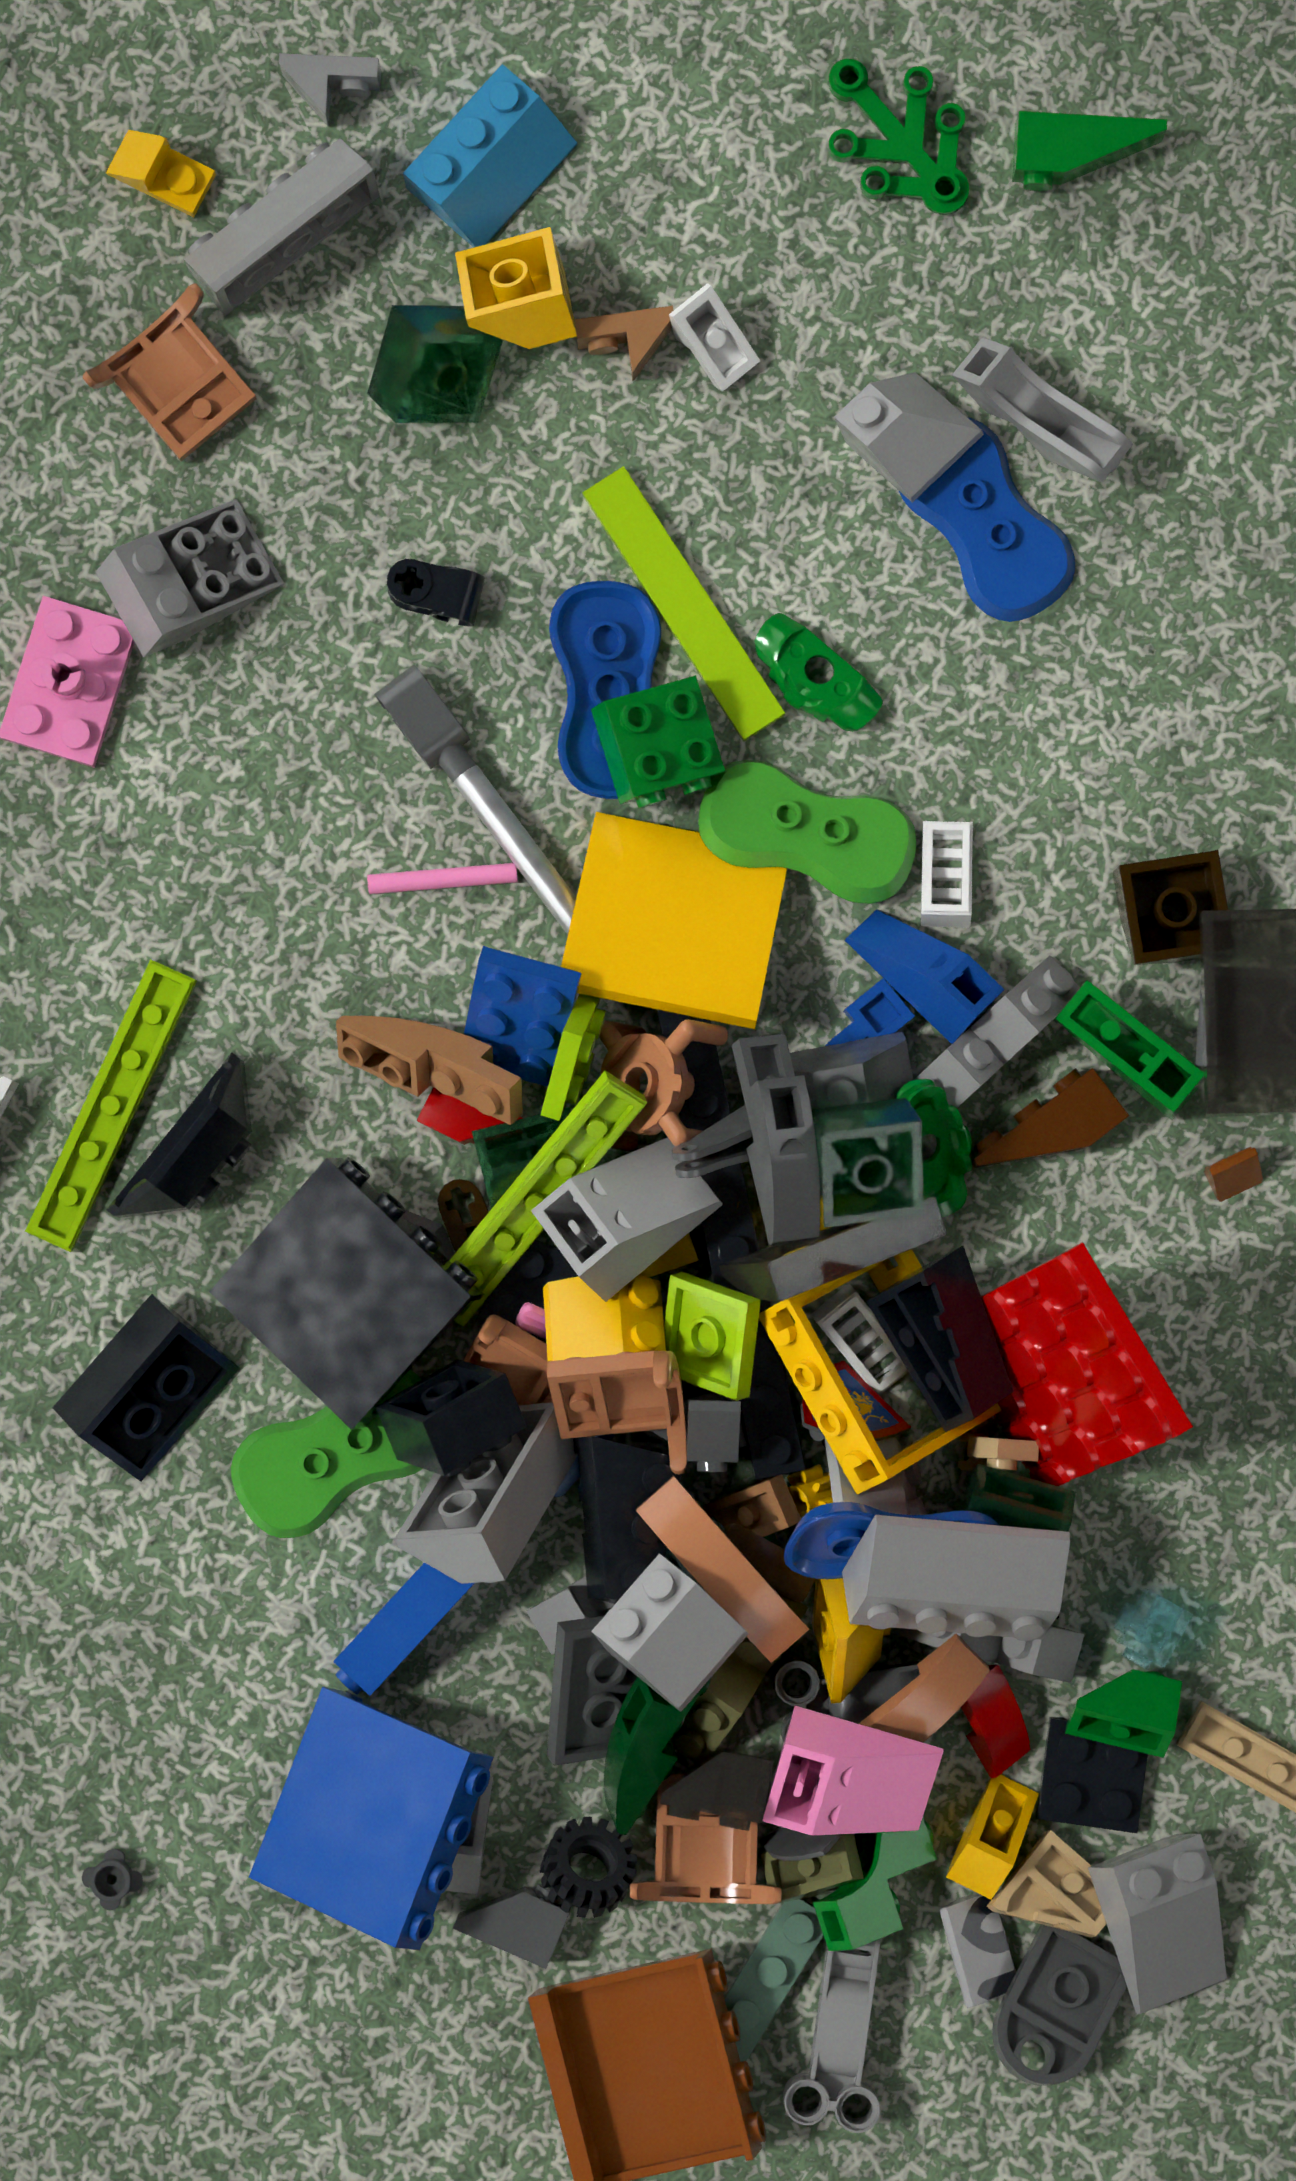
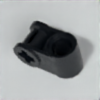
M404 559L396 562L390 568L387 575V587L390 600L399 608L429 615L444 622H448L449 618L459 620L458 625L472 627L474 626L485 577L466 569L439 566L415 559ZM408 574L416 575L417 584L423 586L422 589L414 588L411 596L402 594V586L396 583L397 580L405 581Z

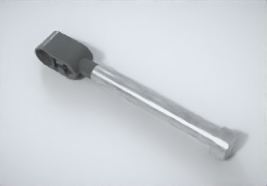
M415 665L411 666L374 694L382 707L387 709L394 719V723L429 769H432L437 764L442 767L568 935L576 901L575 894L465 750L463 745L470 738L420 670ZM604 999V1001H605L606 1003L612 1001V1000Z

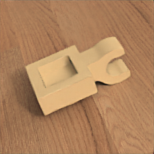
M969 1432L962 1434L959 1441L968 1442L967 1457H969L967 1461H958V1468L961 1470L980 1472L987 1468L1017 1470L1018 1460L1038 1462L1039 1447L1036 1441L990 1438L983 1433Z

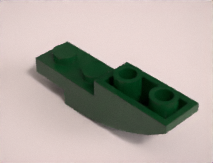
M639 1677L636 1678L617 1715L605 1758V1803L617 1833L627 1835L635 1821L646 1812L649 1800L662 1781L671 1775L678 1757L670 1738L680 1731L685 1716L697 1698L706 1692L711 1678L681 1712Z

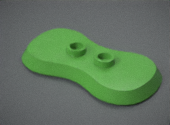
M741 760L724 766L725 772L713 777L711 780L713 787L705 790L699 810L698 825L700 836L705 846L714 855L731 865L747 868L783 867L799 871L810 876L842 899L867 904L882 902L894 896L901 889L911 871L916 853L915 827L904 811L885 799L866 795L832 796L805 787L780 768L758 760Z
M409 1370L382 1402L422 1379L412 1370ZM326 1406L304 1419L271 1424L254 1431L240 1444L235 1452L231 1464V1477L234 1490L241 1505L250 1519L268 1535L278 1538H295L307 1535L318 1529L329 1519L338 1506L356 1490L373 1482L403 1478L415 1474L423 1468L397 1460L379 1415L368 1426L351 1430Z

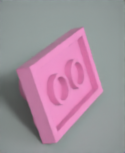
M43 596L0 728V739L95 768L135 643L123 620Z

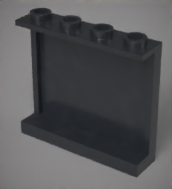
M349 1157L345 1160L342 1158H326L209 1292L351 1430H355L370 1424L378 1415L375 1407L384 1400L471 1301L480 1300L484 1293L474 1285L478 1279L468 1267L457 1260L451 1263L439 1251L442 1244L430 1231L422 1226H418L416 1229L402 1216L406 1210L397 1199L385 1191L379 1194L367 1182L370 1175L359 1163Z

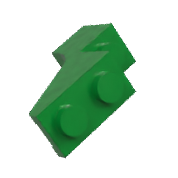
M922 1818L919 1830L858 1833L856 1846L864 1879L841 1885L830 1895L813 1902L829 1951L854 1950L903 1929L899 1917V1900L894 1891L890 1889L887 1880L937 1860L933 1848V1832L924 1818Z

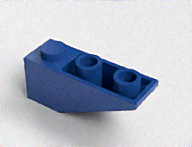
M879 910L874 911L844 940L951 1044L970 1028L1005 990L969 954Z

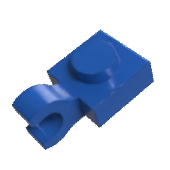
M882 978L843 1011L852 1023L832 1038L825 1046L896 1033L912 1020L915 1015L887 981Z

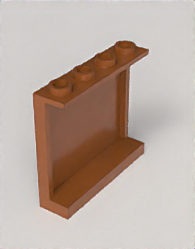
M712 1948L539 1988L528 1997L574 2181H630L744 2155L746 2161L753 2160L762 2149L761 2142L766 2141L765 2125L759 2111L753 2112L748 2093L753 2091L752 2074L747 2061L740 2062L736 2042L740 2041V2027L735 2012L727 2011L723 1992L728 1989L727 1976L722 1962L714 1960Z

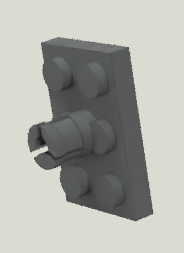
M604 1616L557 1622L547 1757L554 1766L606 1758L609 1739L617 1715L627 1693L638 1677L608 1653L591 1632Z

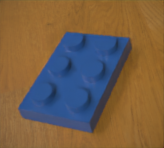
M483 946L478 960L464 1035L491 1045L493 1047L494 1065L521 1077L522 1080L548 1087L562 1032L575 1004L581 972Z

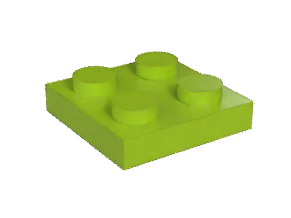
M579 994L562 1032L541 1116L560 1121L567 1103L577 1105L583 1083L587 1081L594 1061L595 1053L592 1050L595 1039L598 1040L606 1016L605 1010L598 1009L601 998Z
M685 1272L670 1275L664 1324L666 1351H672L677 1358L681 1380L736 1401L750 1396L760 1299Z

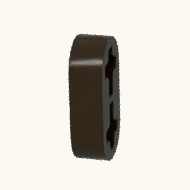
M463 1179L452 1180L445 1184L439 1192L437 1200L441 1217L455 1253L469 1237L466 1229L474 1226L476 1228L489 1213L478 1187L470 1181ZM455 1188H460L464 1194L472 1193L474 1195L475 1201L468 1205L473 1221L464 1224L458 1210H448L446 1203L453 1199L451 1191Z

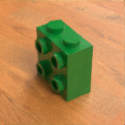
M696 675L609 699L591 709L620 805L636 800L638 809L666 801V791L682 787L684 795L693 794L713 787L710 779L725 772Z

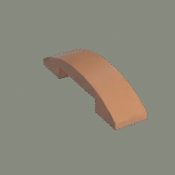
M674 1476L635 1509L703 1589L748 1632L747 1638L770 1663L776 1660L809 1630L799 1616L770 1586Z
M956 1633L917 1664L920 1672L918 1677L859 1724L923 1743L942 1727L968 1700L989 1673V1666Z

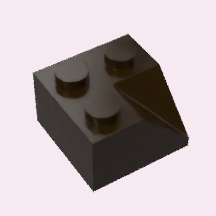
M1218 850L1119 865L1113 871L1120 921L1134 965L1176 963L1227 955L1235 949Z

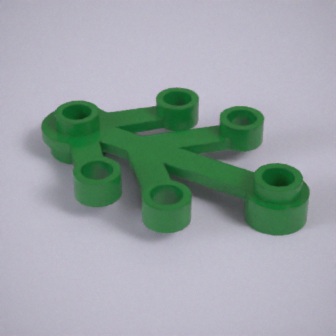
M842 59L834 64L828 81L829 89L833 96L844 102L854 101L887 140L857 138L851 130L839 129L830 136L828 144L830 156L835 161L841 163L849 162L852 159L908 163L919 176H890L883 167L871 166L862 173L860 189L869 199L876 200L884 196L921 198L924 205L930 211L940 215H948L960 210L966 203L969 194L968 180L964 173L956 168L958 137L965 123L964 110L955 103L944 104L938 109L935 127L940 133L936 164L923 149L926 100L933 87V76L927 68L922 66L912 67L904 76L903 90L907 95L904 127L867 85L868 72L861 62L855 59ZM850 70L856 73L858 80L854 84L848 85L840 80V74ZM914 76H920L926 80L927 86L922 90H915L910 86L909 80ZM946 113H953L958 117L959 123L954 127H947L942 123L941 117ZM839 139H847L853 147L849 152L841 153L835 149L834 143ZM876 175L881 177L884 181V186L879 190L870 189L866 184V180L870 176ZM941 181H947L952 184L954 191L950 195L944 196L937 192L935 186Z

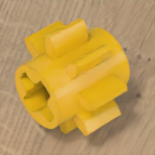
M820 1464L788 1475L787 1478L791 1484L788 1490L801 1518L815 1507L833 1503L829 1472L823 1473Z

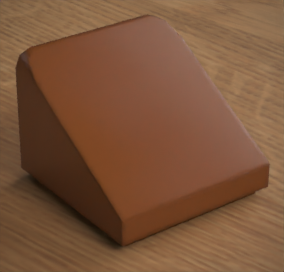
M1251 1147L1205 1167L1204 1171L1219 1202L1248 1190L1263 1181L1258 1153L1255 1148Z

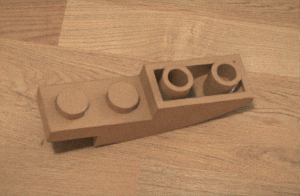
M341 1016L336 1021L339 1058L353 1067H358L383 1079L393 1087H399L419 1097L429 1086H432L441 1093L452 1096L478 1109L481 1113L492 1116L509 1125H512L523 1114L521 1077L493 1064V1047L489 1044L443 1027L399 1018Z

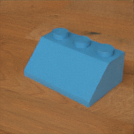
M502 64L403 172L407 190L474 248L488 244L577 146V142L541 97Z

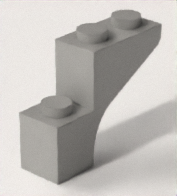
M982 337L952 374L984 411L1013 423L1046 460L1101 483L1118 467L1123 456L1133 445L1120 430L1059 392L1039 377L1020 359L1011 347Z
M1049 955L914 1080H932L935 1086L945 1090L948 1105L958 1108L1057 1017L1080 987L1074 982L1071 974Z
M1053 1624L1042 1640L1020 1641L1014 1637L990 1635L972 1637L966 1633H957L982 1660L1067 1683L1072 1682L1084 1637L1082 1633ZM891 1627L890 1632L936 1648L956 1634L954 1632L942 1631L923 1633L917 1629Z

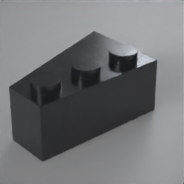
M964 1246L906 1275L866 1301L945 1432L975 1419L1014 1392Z
M593 1436L573 1438L574 1453L578 1454L581 1484L578 1486L579 1502H582L585 1533L582 1534L588 1598L616 1604L659 1553L663 1557L666 1555L667 1546L635 1509L671 1477L674 1476L681 1483L683 1474H675L671 1471L670 1458L666 1454Z

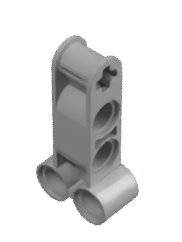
M881 1938L856 1948L857 1950L869 1952L854 1950L829 1951L826 1945L820 1988L822 1995H819L809 2072L798 2073L792 2076L785 2084L783 2090L785 2110L795 2123L814 2125L820 2122L827 2115L828 2111H833L839 2124L845 2130L853 2133H863L871 2129L878 2121L880 2103L877 2095L869 2084L861 2080ZM804 2086L813 2087L820 2093L819 2103L815 2108L808 2111L797 2109L792 2103L793 2094L797 2089ZM852 2094H862L870 2100L869 2111L860 2118H851L842 2111L844 2101Z

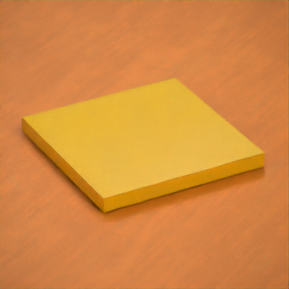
M596 812L561 967L581 972L578 994L755 1029L787 868H747L731 865L714 855L705 846L699 832Z

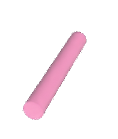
M514 863L367 875L369 894L518 882L517 867Z

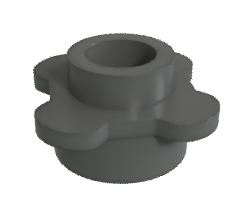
M119 1849L108 1850L102 1862L96 1867L86 1868L82 1874L84 1886L91 1888L94 1895L100 1899V1905L106 1910L118 1908L121 1898L129 1892L138 1891L143 1883L141 1873L132 1871L125 1862V1854ZM113 1874L117 1877L115 1884L108 1882L109 1875Z

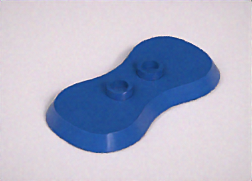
M969 418L982 430L984 435L913 503L900 491L899 493L903 501L915 514L937 528L949 541L957 555L965 588L975 605L984 613L997 620L1008 622L1023 620L1040 613L1052 605L1068 589L1074 577L1075 556L1066 535L1054 523L1031 508L1018 492L1010 473L1006 452L998 436L983 423Z
M592 581L578 584L565 590L557 599L550 617V639L566 678L568 694L567 708L558 738V757L564 774L569 782L579 791L598 798L618 799L591 709L603 701L652 688V673L661 642V623L655 606L650 598L640 589L616 581Z
M834 1502L815 1507L801 1518L785 1547L784 1561L792 1571L806 1577L815 1579L843 1578L842 1571L875 1515L1000 1525L990 1516L975 1511L904 1515L885 1512L855 1502Z

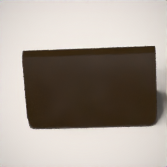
M736 1523L728 1525L723 1530V1533L780 1596L797 1603L805 1601L815 1578L806 1577L792 1571L784 1561L785 1549Z

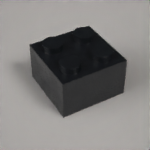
M459 1359L375 1407L397 1460L443 1476H453L465 1471L470 1467L472 1459L484 1452L496 1451L507 1446L512 1441L511 1436L527 1427L506 1373Z

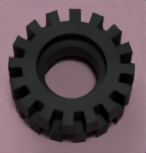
M583 1817L580 1826H578L576 1819L568 1821L564 1829L560 1826L550 1840L540 1865V1873H544L541 1879L543 1889L551 1887L548 1898L554 1903L561 1897L564 1901L560 1909L566 1913L569 1912L571 1905L578 1907L577 1917L585 1918L589 1909H592L594 1918L602 1916L606 1908L609 1913L617 1908L619 1902L623 1901L630 1888V1884L635 1878L637 1870L634 1868L638 1861L637 1854H630L634 1846L629 1838L621 1843L622 1834L617 1833L616 1828L612 1833L606 1830L609 1821L601 1818L597 1827L592 1826V1817ZM578 1853L593 1855L604 1863L607 1869V1876L601 1881L585 1880L572 1870L570 1859Z

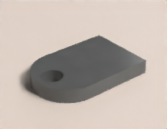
M1040 1925L997 2009L993 2021L992 2036L996 2053L1002 2064L1012 2075L1032 2085L1050 2086L1070 2080L1085 2068L1127 1987L1118 1958L1076 1933ZM1027 2041L1038 2043L1044 2050L1045 2062L1039 2070L1027 2068L1021 2060V2049Z

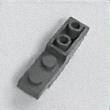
M785 1034L739 1038L731 1046L754 1140L746 1149L769 1246L816 1240L820 1235L819 1165L815 1129L805 1076H795Z

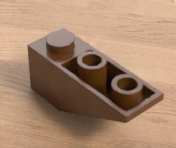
M1075 1068L1053 1085L1058 1095L1042 1106L1036 1098L1015 1114L1013 1118L1019 1125L1005 1136H1002L998 1129H996L975 1145L974 1149L978 1152L979 1156L971 1162L974 1168L1086 1149L1130 1115L1093 1068L1083 1075Z

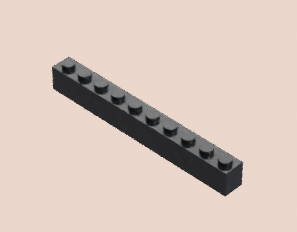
M656 1009L661 1034L667 1038L682 1021L687 1019L712 1024L711 1020ZM691 1041L682 1054L685 1058L688 1072L693 1075L695 1086L691 1097L685 1100L678 1116L686 1128L704 1131L731 1113L716 1045ZM741 1163L702 1175L723 1205L702 1221L701 1225L713 1282L760 1299L759 1313L770 1308L771 1303ZM759 1319L750 1396L739 1400L741 1401V1416L756 1480L806 1470L783 1361Z

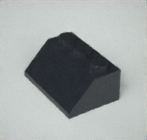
M151 1294L52 1408L78 1437L142 1482L240 1368L178 1313Z

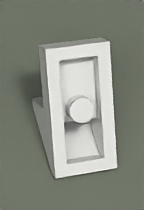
M708 283L669 314L676 340L692 351L714 386L722 392L760 362V359L732 316Z

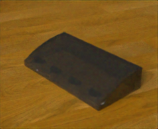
M1296 909L1202 911L1199 916L1205 1117L1296 1114Z
M935 1196L887 1200L878 1203V1210L873 1211L871 1214L820 1231L819 1238L816 1240L768 1246L719 1265L721 1275L727 1281L746 1294L761 1300L780 1302L943 1237L947 1233Z

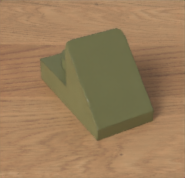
M842 1834L826 1855L811 1859L783 1861L773 1858L768 1852L760 1854L767 1885L778 1886L782 1889V1900L780 1903L833 1893L841 1885L864 1879L854 1834Z

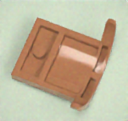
M196 283L188 286L176 302L134 340L101 364L87 370L82 377L93 389L115 383L181 462L257 399L252 390L191 319L204 298L203 291Z
M490 1315L463 1361L506 1373L518 1405L553 1403L547 1379V1344L497 1315Z
M672 1351L621 1352L616 1355L586 1358L570 1357L565 1360L547 1361V1379L561 1439L667 1429L671 1471L675 1474H683L687 1466L684 1396L679 1365Z
M671 1774L667 1779L663 1780L657 1789L655 1880L632 1882L630 1884V1897L634 1900L667 1902L780 1903L782 1900V1889L780 1887L756 1883L759 1776Z

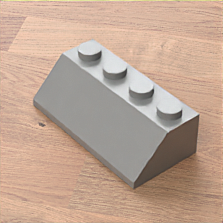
M341 138L332 145L326 142L316 147L306 157L305 166L292 176L289 173L280 175L267 187V195L253 206L250 203L240 206L227 219L228 225L214 236L211 233L203 235L190 246L188 250L190 255L184 259L186 266L224 316L228 315L380 197L374 170Z
M553 1403L519 1405L527 1427L511 1436L512 1441L507 1446L496 1451L482 1453L471 1460V1465L468 1469L459 1474L443 1476L434 1473L394 1539L398 1548L461 1584L505 1581L578 1455L574 1453L573 1438L561 1439Z
M875 1515L842 1571L849 1623L869 1625L875 1629L893 1627L917 1629L923 1633L942 1631L966 1633L972 1637L990 1635L1014 1637L1020 1641L1042 1640L1061 1610L1071 1541L1069 1532Z

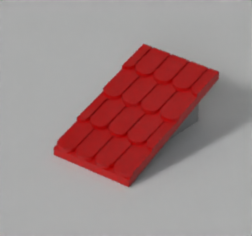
M1083 1242L981 1296L1014 1391L998 1402L1002 1411L995 1414L994 1417L1000 1426L1003 1425V1432L1008 1439L1036 1441L1039 1447L1038 1462L1022 1460L1021 1462L1025 1469H1029L1030 1473L1028 1474L1040 1493L1063 1485L1072 1479L1092 1473L1106 1465L1134 1456L1143 1450L1165 1443L1193 1427Z

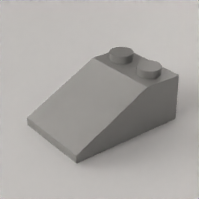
M1174 1834L1088 1867L1136 2014L1145 2013L1227 1979L1217 1881L1201 1834Z

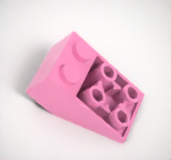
M795 1706L762 1821L811 1836L917 1831L925 1812L944 1749Z

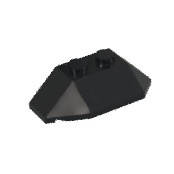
M234 1053L228 1056L167 1135L106 1209L115 1217L122 1218L190 1210L195 1202L203 1207L220 1186V1183L214 1178L226 1163L234 1168L252 1145L245 1140L252 1132L243 1060Z

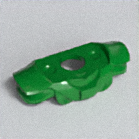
M777 613L766 620L755 637L756 654L771 669L768 676L778 685L784 695L783 698L790 706L798 711L802 710L814 715L821 722L830 719L841 729L850 732L862 729L876 716L883 704L880 695L864 676L805 626L782 613ZM821 657L829 661L833 668V677L823 684L810 681L805 673V665L810 659Z
M930 1079L909 1081L897 1093L896 1123L910 1186L922 1214L941 1219L961 1209L966 1202L967 1188L964 1174L972 1170V1162L969 1157L972 1148L971 1136L968 1128L963 1124L958 1109L953 1105H948L944 1089L935 1086L934 1082ZM933 1134L937 1141L934 1154L927 1160H918L915 1153L918 1141L924 1135Z

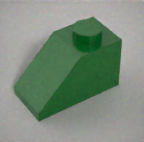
M1132 1669L1078 1698L1067 1722L1065 1734L1164 1758L1176 1731L1183 1681L1168 1678L1155 1671L1143 1672Z

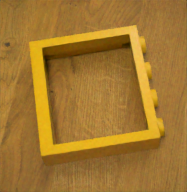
M904 1234L759 1313V1319L770 1340L774 1344L794 1384L800 1391L819 1429L826 1438L857 1495L890 1479L1002 1411L997 1403L975 1419L947 1432L941 1426L885 1459L804 1313L802 1307L867 1271L880 1293L901 1278L921 1268L922 1266ZM892 1253L899 1266L894 1268L887 1254Z

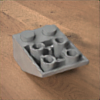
M237 499L114 548L96 571L143 658L184 641L284 585L283 580Z
M668 1137L569 1178L531 1210L576 1274L605 1302L723 1205L702 1176L694 1178H679L676 1176L675 1166L682 1161L673 1159L672 1149L676 1146L671 1143Z

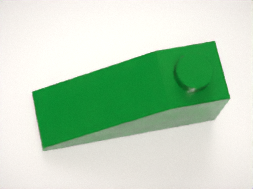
M1019 111L1015 123L1012 182L1023 183V188L1030 191L1051 190L1053 184L1062 185L1161 143L1167 131L1168 119Z
M1086 980L1055 1018L1060 1025L1125 1083L1171 1120L1175 1118L1204 1082L1205 1073L1088 980Z

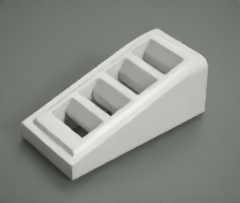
M923 821L921 926L969 928L971 926L973 822ZM933 840L962 841V849L933 848ZM932 860L962 861V868L932 867ZM932 880L961 881V888H932ZM932 901L961 902V905L932 904Z
M850 1284L845 1285L811 1314L816 1323L860 1377L878 1395H881L909 1372L872 1310ZM855 1306L858 1309L836 1328L831 1325L852 1307ZM867 1320L871 1326L851 1343L847 1344L843 1338ZM880 1336L884 1342L861 1361L856 1354ZM892 1351L897 1359L874 1377L869 1372V1369ZM886 1373V1374H885L882 1378H880L878 1381L876 1380L877 1377H879V1376H881L882 1374Z

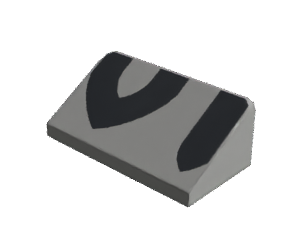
M980 1894L960 1897L940 1908V1915L967 2008L1004 1996L1016 1974L1001 1915L991 1911L987 1907L991 1900Z

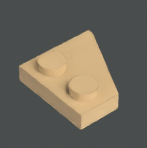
M1052 1830L1044 1832L987 1905L993 1912L1087 1937L1097 1936L1107 1924L1088 1867L1091 1865Z

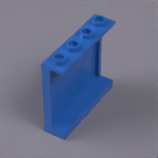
M322 1687L248 1878L390 1946L420 1950L422 1943L432 1932L434 1926L433 1914L440 1896L448 1888L452 1880V1865L458 1849L470 1833L472 1825L471 1815L478 1797L484 1793L489 1784V1769L494 1757L468 1750L362 1702L363 1698L354 1694Z

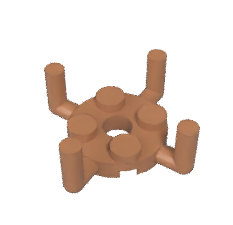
M687 1019L682 1021L667 1038L662 1035L646 1033L645 1029L640 1026L604 1020L599 1038L607 1048L608 1053L603 1060L600 1074L607 1071L637 1091L640 1089L639 1078L641 1074L645 1071L648 1077V1085L643 1093L647 1104L611 1148L633 1151L638 1145L637 1134L653 1136L662 1130L674 1146H678L703 1132L702 1130L686 1128L678 1117L685 1100L691 1097L695 1086L693 1075L687 1070L682 1052L691 1041L717 1046L725 1044L728 1039L727 1029L724 1026Z

